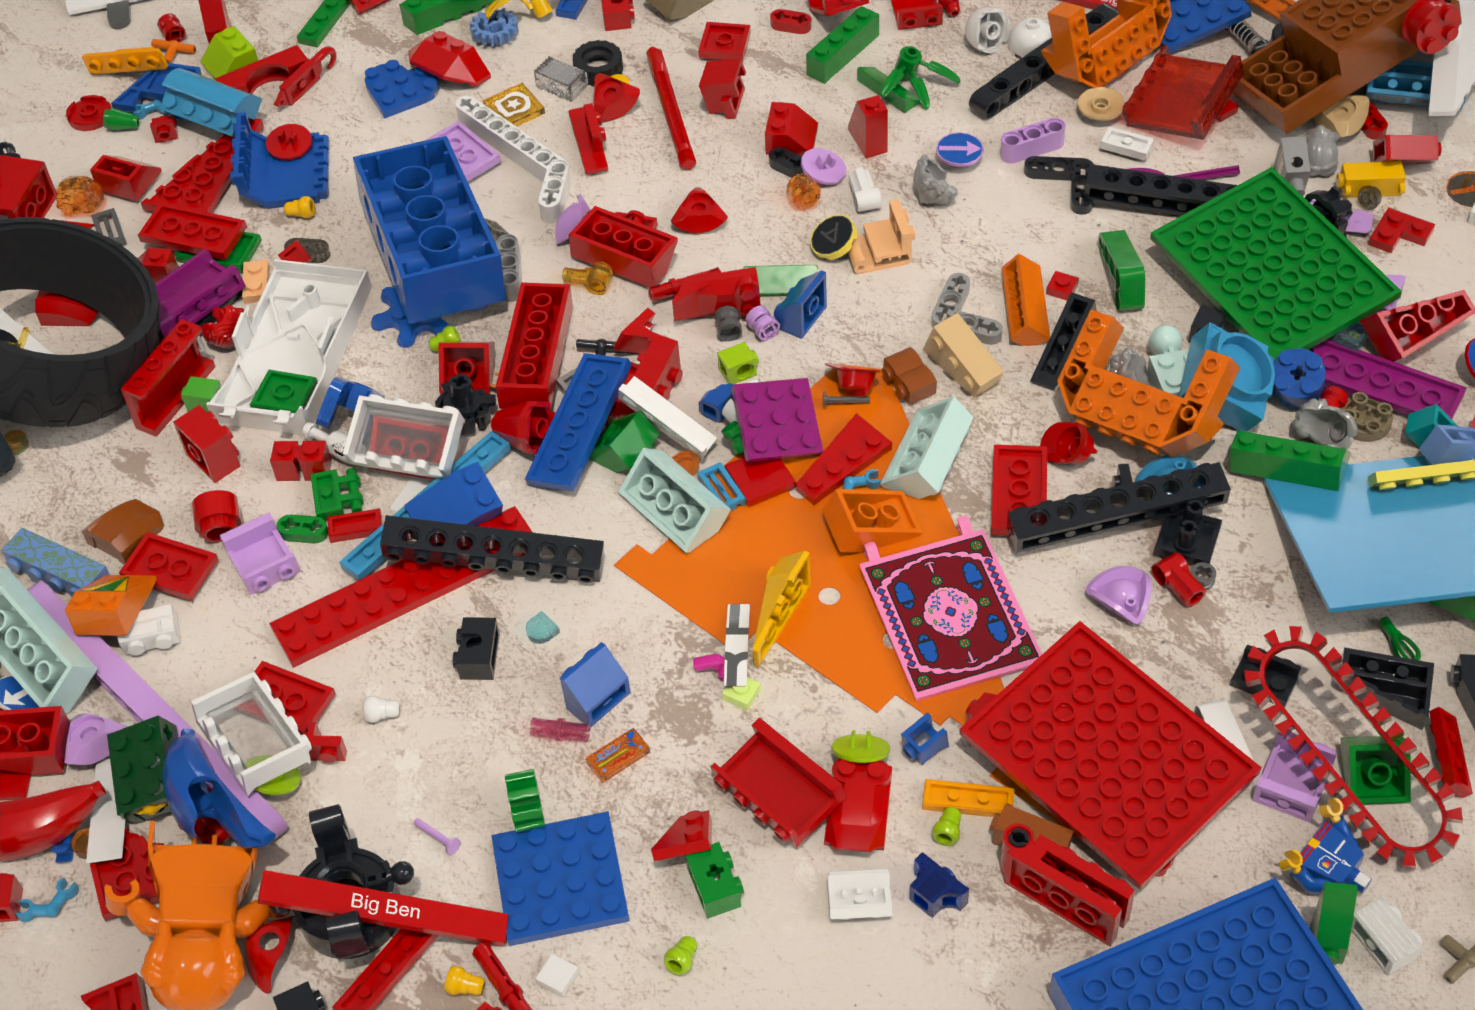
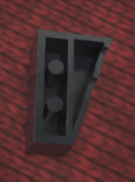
M1344 647L1342 653L1343 662L1339 663V668L1347 662L1355 674L1354 677L1344 681V683L1349 687L1359 677L1367 687L1366 692L1356 697L1363 700L1371 691L1379 701V706L1376 708L1381 709L1383 706L1390 715L1423 730L1429 717L1435 663ZM1336 683V688L1343 691Z

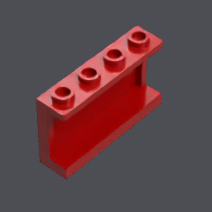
M181 319L121 388L136 429L157 437L185 404L181 399V392L183 387L187 385L190 377L207 378L214 370V361L201 356L196 342V338L203 331L201 326Z
M759 717L751 725L755 734L724 765L719 767L716 763H713L710 766L715 776L713 781L722 791L730 790L733 793L732 797L741 807H750L753 810L752 814L762 825L770 824L774 828V834L782 842L790 841L794 846L798 847L847 796L842 784Z

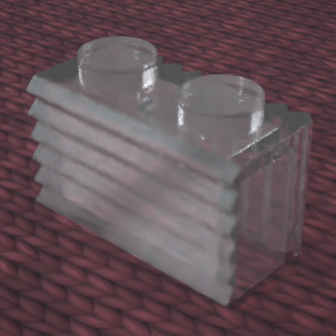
M550 56L534 70L537 88L542 91H548V93L551 92L552 95L555 94L560 99H566L570 102L588 86L586 71Z

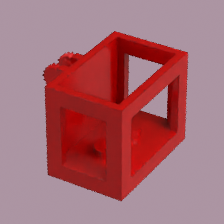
M0 155V215L12 219L19 217L44 218L58 197L45 162Z

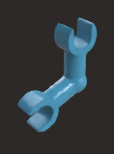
M157 99L145 105L136 104V110L133 114L138 115L139 120H142L146 117L147 113L156 110L160 111L163 116H168L170 113L160 109L162 101Z
M871 469L862 476L846 477L843 482V489H854V487L866 486L870 489L879 488L881 480H871V478L878 477V470Z
M63 877L57 882L56 889L58 892L49 904H33L29 899H22L18 902L22 908L28 910L24 913L15 914L21 922H29L35 916L55 917L65 901L72 899L78 894L79 887L76 882H73L69 889L64 890L68 883Z

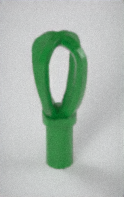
M1389 617L1381 618L1378 623L1389 637L1388 640L1391 642L1394 656L1401 657V654L1403 658L1410 659L1401 648V644L1414 660H1420L1421 651L1419 647L1409 637L1397 630ZM1405 642H1407V643L1413 648V650L1415 651L1416 655L1413 653V651L1409 648V646H1408Z

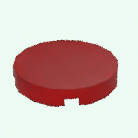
M88 95L81 97V101L77 103L75 101L72 102L66 110V117L72 128L79 131H93L104 126V112L106 109L111 110L112 107L110 102L103 96Z

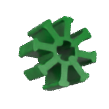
M529 769L505 774L507 795L515 832L519 833L545 827L535 770Z

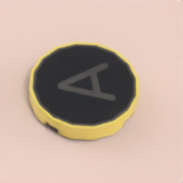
M845 215L830 216L820 222L812 232L810 238L811 248L820 258L834 260L842 257L852 248V242L857 238V227Z

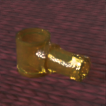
M597 262L594 263L592 268L574 269L565 267L562 279H564V283L582 284L591 293L603 295L608 289L614 271L607 263Z

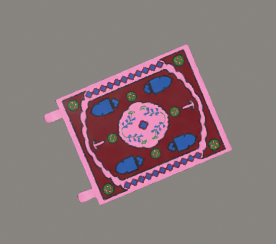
M966 515L957 518V531L960 536L882 558L879 556L875 542L872 541L864 544V555L868 562L859 564V568L916 702L1025 670L1042 655L984 529L973 532L970 520Z

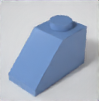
M1436 425L1419 450L1426 457L1425 460L1429 465L1467 461L1475 457V428Z

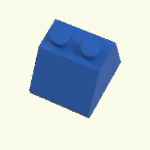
M821 270L799 280L795 287L790 288L787 297L774 310V317L780 324L779 330L800 339L806 335L827 307L826 272Z

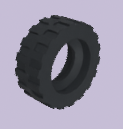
M606 40L589 41L580 45L575 50V53H573L572 60L575 77L578 78L579 82L587 86L591 85L594 87V77L598 73L608 76L622 74V53L620 48L614 43ZM594 60L609 61V63L599 67L587 65Z

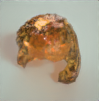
M69 176L59 183L56 207L61 209L65 216L72 217L79 215V213H93L102 206L104 201L101 185L87 176Z

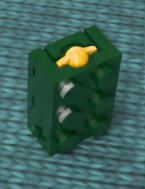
M159 715L107 734L117 815L135 824L141 823L145 819L149 820L171 812L165 798L162 772L166 754L174 741L178 739V733L175 724Z

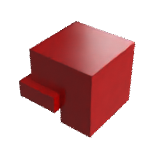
M741 58L706 61L699 88L709 114L725 113L727 119L736 118L745 90L741 76L746 75V70Z

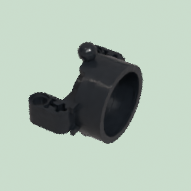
M340 804L309 811L310 825L318 847L315 848L316 859L302 871L301 877L334 883L342 879H353L361 883L362 888L400 894L398 885H406L414 878V868L407 861H399L391 868L387 860H383L371 851L360 849L357 838L350 839L349 829ZM268 905L269 910L277 916H284L291 910ZM292 910L309 945L317 952L338 960L358 958L374 952L384 945L397 929L362 922L358 910L334 916Z

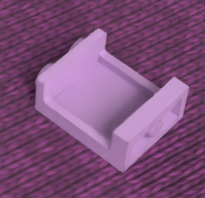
M269 512L220 535L225 551L250 595L263 591L269 586L300 572L294 554L289 551Z
M1278 732L1275 745L1263 774L1257 782L1252 801L1311 823L1328 777L1320 785L1312 775L1311 770L1322 766L1321 761L1318 759L1308 770L1300 760L1299 755L1311 750L1307 744L1297 755L1288 745L1287 740L1298 734L1291 732L1284 740ZM1313 742L1333 767L1337 751L1325 744Z

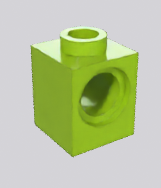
M746 342L717 352L718 368L727 383L736 384L757 376L756 365L759 364V359L756 352L750 350Z

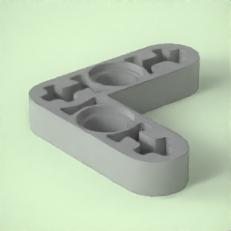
M963 273L950 275L932 312V328L942 322L944 313L949 318L958 312L966 323L973 325L970 329L981 343L989 345L999 343L1002 339L1003 330L1002 324L999 321L961 311L970 291L969 277ZM958 284H960L958 287V291H955V287H957ZM951 299L957 303L955 305H947L945 301Z

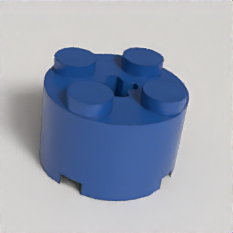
M1296 348L1282 351L1273 363L1275 379L1272 391L1279 402L1289 408L1301 409V405L1314 398L1319 400L1325 389V366L1322 358L1307 349Z

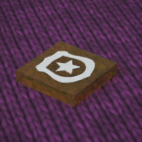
M523 83L483 100L485 106L516 127L545 114V107Z

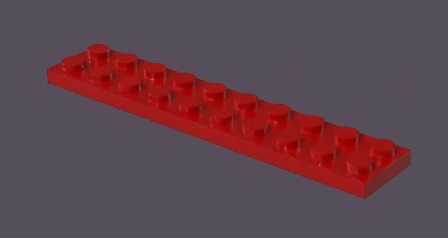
M516 506L478 525L532 532ZM442 543L440 545H435L433 547H441L444 544ZM462 546L459 549L465 551L469 550L471 547ZM489 549L487 551L490 554L498 552L497 549ZM517 552L514 554V556L516 557H522L526 555L523 552ZM402 559L269 624L290 664L294 668L495 570H473L469 567L458 565L446 567L441 563L432 562L420 564L414 560Z

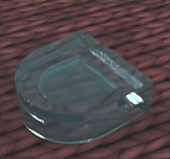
M542 611L532 617L526 624L527 637L536 644L546 643L560 633L559 627Z

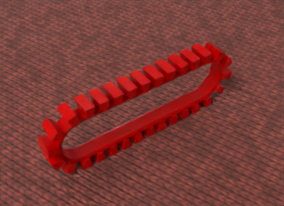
M1289 626L1291 641L1279 643L1275 629L1266 633L1264 638L1271 646V649L1264 654L1253 646L1247 656L1250 662L1260 664V670H1244L1247 687L1262 684L1264 689L1251 695L1255 704L1260 710L1270 700L1275 704L1263 710L1264 715L1273 725L1283 714L1287 720L1275 725L1284 740L1294 729L1299 735L1287 740L1288 745L1296 755L1306 744L1311 750L1299 755L1300 760L1308 770L1318 759L1323 765L1311 770L1312 775L1320 785L1330 774L1333 776L1335 781L1324 785L1325 791L1331 798H1335L1342 789L1346 792L1348 796L1340 799L1343 804V813L1346 815L1354 805L1360 810L1349 816V821L1357 830L1367 820L1371 823L1373 827L1361 832L1362 837L1369 846L1379 836L1386 842L1376 851L1379 857L1388 862L1394 849L1403 852L1405 856L1402 866L1407 869H1416L1414 854L1426 852L1431 866L1442 861L1443 856L1437 851L1435 846L1442 840L1454 849L1460 839L1459 834L1446 831L1447 822L1463 823L1461 807L1446 811L1443 802L1455 797V792L1446 782L1437 793L1434 792L1431 786L1442 782V776L1434 767L1424 778L1420 775L1418 771L1429 766L1427 758L1420 752L1410 763L1405 756L1417 751V746L1409 737L1399 747L1396 746L1393 741L1404 736L1403 729L1396 721L1386 732L1381 728L1382 725L1392 721L1391 715L1382 706L1372 717L1368 711L1379 706L1378 699L1370 691L1361 702L1356 696L1366 692L1367 687L1359 677L1349 687L1344 683V681L1355 676L1353 669L1347 662L1336 672L1332 667L1343 662L1342 656L1334 647L1324 657L1320 654L1319 651L1328 644L1327 638L1316 631L1310 644L1301 642L1303 635L1302 626ZM1287 649H1301L1315 656L1438 805L1442 816V824L1437 836L1432 841L1418 847H1407L1396 843L1385 833L1268 688L1265 679L1266 668L1276 654Z

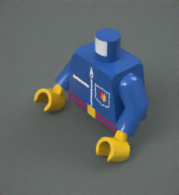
M1337 798L1328 799L1332 810L1325 804L1320 806L1319 813L1322 817L1330 818V822L1325 821L1301 853L1297 850L1284 852L1288 859L1281 860L1279 867L1283 871L1291 870L1290 876L1307 893L1321 894L1324 882L1357 885L1358 892L1363 894L1372 881L1371 877L1358 870L1364 853L1344 817L1339 816L1343 812L1342 802Z

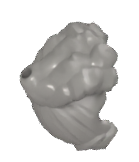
M1319 125L1315 129H1309L1303 136H1306L1310 177L1317 175L1329 177L1337 169L1338 149L1336 141L1339 139V134L1326 129L1323 125Z
M925 154L918 159L913 178L914 186L919 192V201L921 205L950 204L953 198L958 195V192L954 186H949L945 181L948 172L943 170L937 161L929 159Z
M1126 348L1122 351V354H1117L1111 358L1110 372L1147 385L1148 377L1145 374L1147 367L1144 357L1139 356L1136 351Z
M1311 399L1301 405V410L1296 412L1292 427L1297 430L1298 437L1301 439L1311 438L1319 445L1348 449L1352 445L1353 437L1358 432L1357 424L1351 414L1340 408L1328 406L1325 399Z

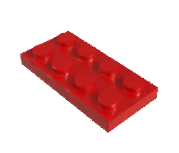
M160 202L139 232L138 237L140 242L195 254L207 249L213 258L226 260L244 233L247 225L245 220Z
M994 444L991 535L1010 536L1007 528L1008 512L1021 506L1027 508L1039 505L1047 500V446ZM1034 522V523H1033L1034 525H1037V526L1043 525V524L1040 523V522Z

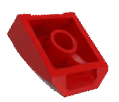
M39 290L37 298H35V313L41 326H90L98 314V311L92 307L64 295Z

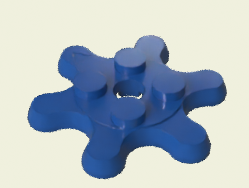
M393 287L384 288L380 296L381 301L390 308L383 313L374 315L371 320V328L375 331H383L389 328L397 329L399 331L397 344L402 348L414 345L419 333L428 331L437 336L438 333L442 332L443 328L450 326L441 317L434 322L408 324Z

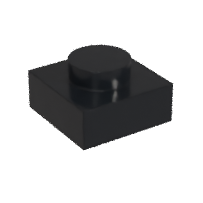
M1129 463L1118 464L1117 475L1112 476L1113 487L1123 482H1133Z

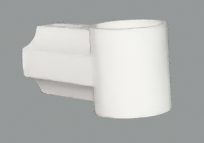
M863 167L855 168L849 174V182L853 190L856 211L862 212L881 208L880 191L878 187H874L869 171Z

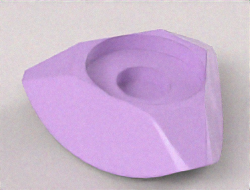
M581 194L576 196L579 202H573L570 207L562 212L557 220L555 227L557 245L569 241L568 234L590 212V208Z
M1117 566L1097 575L1087 585L1086 593L1116 615L1137 624L1142 622L1147 611L1151 596V578L1146 572L1136 567Z
M88 713L74 716L70 722L64 762L73 765H88L105 759L109 756L107 734L127 726Z

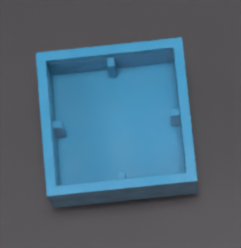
M1209 322L1191 337L1179 397L1184 398L1206 349L1231 357L1240 367V370L1218 414V418L1239 431L1247 432L1264 420L1267 399L1272 396L1275 369L1273 363L1275 358L1268 354L1269 346L1243 333H1229Z

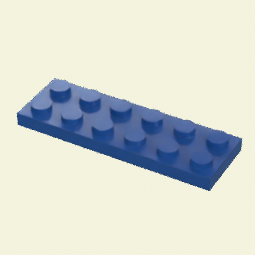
M583 354L525 477L528 485L574 492L616 401L618 389L624 383L632 366L629 358Z

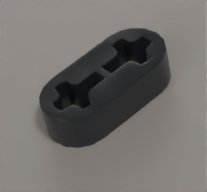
M782 147L770 150L769 165L772 169L796 180L807 177L801 167L802 156Z

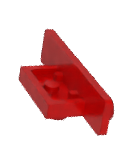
M593 103L569 110L570 121L585 173L592 174L607 171L608 164L603 149V141H606L604 127H599L602 126L600 113L595 112Z

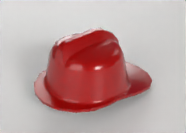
M825 363L826 366L836 368L839 386L850 396L867 395L868 391L873 387L876 373L881 372L880 370L858 369L845 365Z
M1057 422L1045 431L1040 446H1047V460L1056 463L1083 464L1091 454H1097L1098 452L1094 448V439L1091 434L1087 432L1085 425L1080 423Z

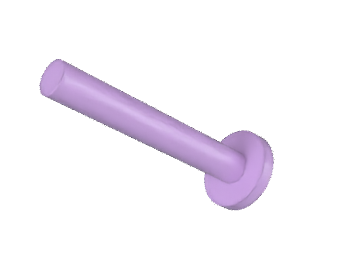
M419 818L414 820V825L446 846V853L452 855L458 850L460 846L458 838L454 837L450 840Z

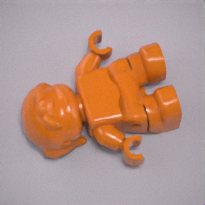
M150 821L148 866L152 873L159 908L146 899L140 898L139 883L136 879L130 883L131 893L126 896L115 895L113 893V886L106 884L104 887L106 907L114 915L128 916L141 934L154 937L145 955L140 972L144 982L150 987L154 998L168 1010H217L230 1000L236 987H238L245 976L243 957L239 945L236 943V938H245L252 935L269 917L276 919L284 916L273 914L269 910L268 905L258 904L257 900L239 909L247 893L252 874L256 869L258 847L243 848L218 845L217 835H212V845L197 844V837H192V844L157 845L155 841V821Z

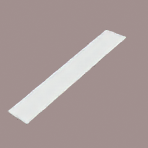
M134 721L123 722L121 724L126 725L128 727L134 725ZM110 756L96 762L94 782L100 781L107 794L98 798L91 811L86 863L121 859L123 854L125 819L117 815Z

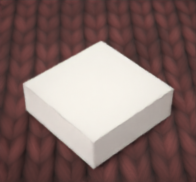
M551 954L536 977V984L564 997L578 975L579 969L577 966Z

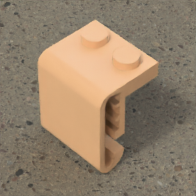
M899 199L889 201V219L863 224L865 234L858 235L856 240L854 239L852 242L853 246L848 251L855 273H868L910 263L912 259V240H915V231L912 225L909 226L906 208L902 209Z

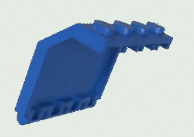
M246 112L237 113L236 123H233L235 139H232V148L234 155H231L234 171H230V179L232 185H236L239 195L267 209L284 207L286 202L299 200L303 196L311 197L314 203H320V199L328 197L329 137L327 135H320L319 132L310 133L312 145L308 152L300 158L282 161L268 153L266 147L267 137L251 129Z

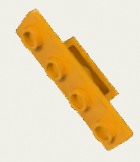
M155 47L118 49L114 52L87 53L82 56L91 74L163 70L168 67V63L159 48L155 49Z

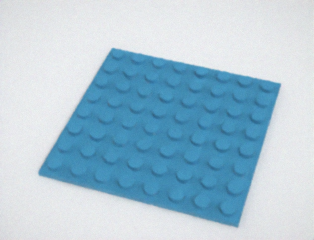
M1425 456L1348 464L1339 491L1263 478L1329 613L1475 596V479L1461 481L1460 476L1450 477L1449 482L1433 484V480H1425L1423 485L1406 487V483L1396 484V488L1389 490H1379V486L1369 487V475L1379 471L1428 466L1429 464L1426 462Z

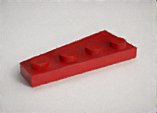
M856 413L798 480L796 491L812 505L817 504L835 491V489L842 486L846 477L856 476L892 450V442Z

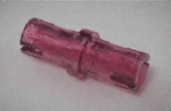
M533 717L530 724L542 726V728H530L531 736L555 737L556 741H563L564 738L588 742L590 734L578 732L590 731L589 723L566 722L564 718H558L556 721Z

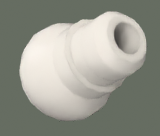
M368 696L365 698L364 703L365 721L375 723L380 719L399 716V702L396 700L380 699L377 696Z

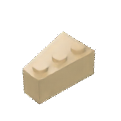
M958 312L933 327L923 348V351L973 397L996 385L1004 373L1003 369Z

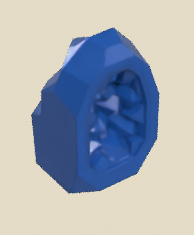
M722 384L713 390L707 391L698 402L699 411L706 418L714 422L726 419L721 413L726 403L730 399L733 400L731 387L734 384Z

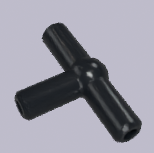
M602 338L598 340L577 339L576 348L596 350V355L605 356L606 351H616L613 348L616 341H606Z

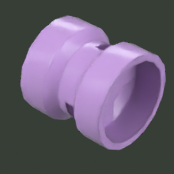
M765 306L754 307L746 316V323L751 329L755 330V334L763 341L773 338L779 331V322L771 316Z

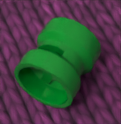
M733 421L725 426L721 433L725 439L730 440L733 452L739 454L744 452L738 422Z

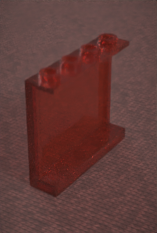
M1164 44L1155 55L1150 67L1144 72L1139 84L1135 86L1129 100L1123 105L1122 114L1125 117L1127 126L1204 140L1244 75L1241 56L1231 55L1227 64L1172 56L1169 54L1167 44Z

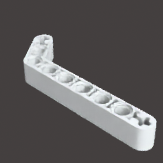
M462 96L458 98L455 104L458 119L463 125L480 139L543 182L539 196L541 219L546 224H556L559 216L565 210L571 187L568 162L474 97Z

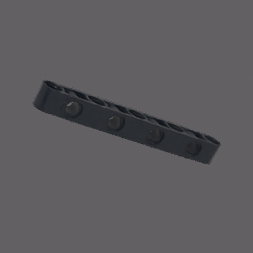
M1102 3L1086 13L1089 35L1119 15L1118 9L1108 3ZM1052 38L977 89L969 99V107L990 119L1055 75L1041 50L1053 43Z

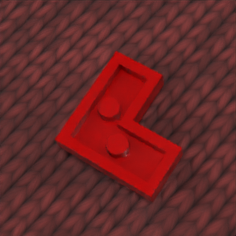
M1388 207L1370 236L1368 245L1388 253L1393 252L1400 238L1425 246L1434 231L1435 224Z

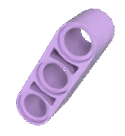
M1050 118L1004 133L1001 138V159L1006 163H1016L1026 160L1031 156H1039L1062 148L1065 139V122L1059 118Z

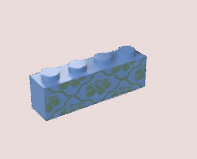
M21 528L1 550L6 559V565L12 571L25 573L35 582L42 580L57 592L63 591L71 597L75 591L105 575H110L105 565L25 528Z

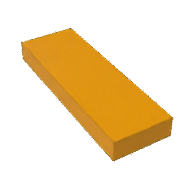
M925 779L922 810L943 812L946 808L955 807L961 814L994 817L995 813L1001 814L1005 804L1013 805L1015 788Z

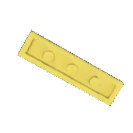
M1475 460L1375 472L1368 476L1369 487L1379 486V490H1389L1396 488V484L1406 483V487L1423 485L1425 480H1433V484L1449 482L1450 477L1460 476L1461 481L1475 479Z

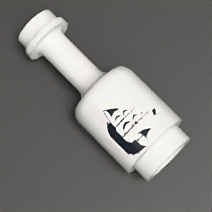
M308 422L304 425L302 435L307 440L326 441L331 456L350 464L343 455L347 434L341 431H334L329 435L319 430V426L316 423ZM362 444L360 451L366 452V447Z

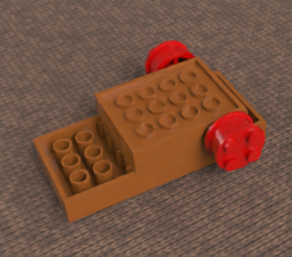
M1299 0L1280 12L1284 35L1226 70L1230 92L1285 134H1288L1416 52L1421 51L1425 54H1433L1446 47L1458 36V28L1462 24L1460 3L1458 0Z

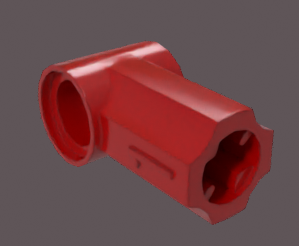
M1175 552L1151 566L1152 574L1157 583L1163 587L1168 586L1185 606L1192 607L1198 604L1205 596L1206 589L1189 572L1188 563L1180 553Z

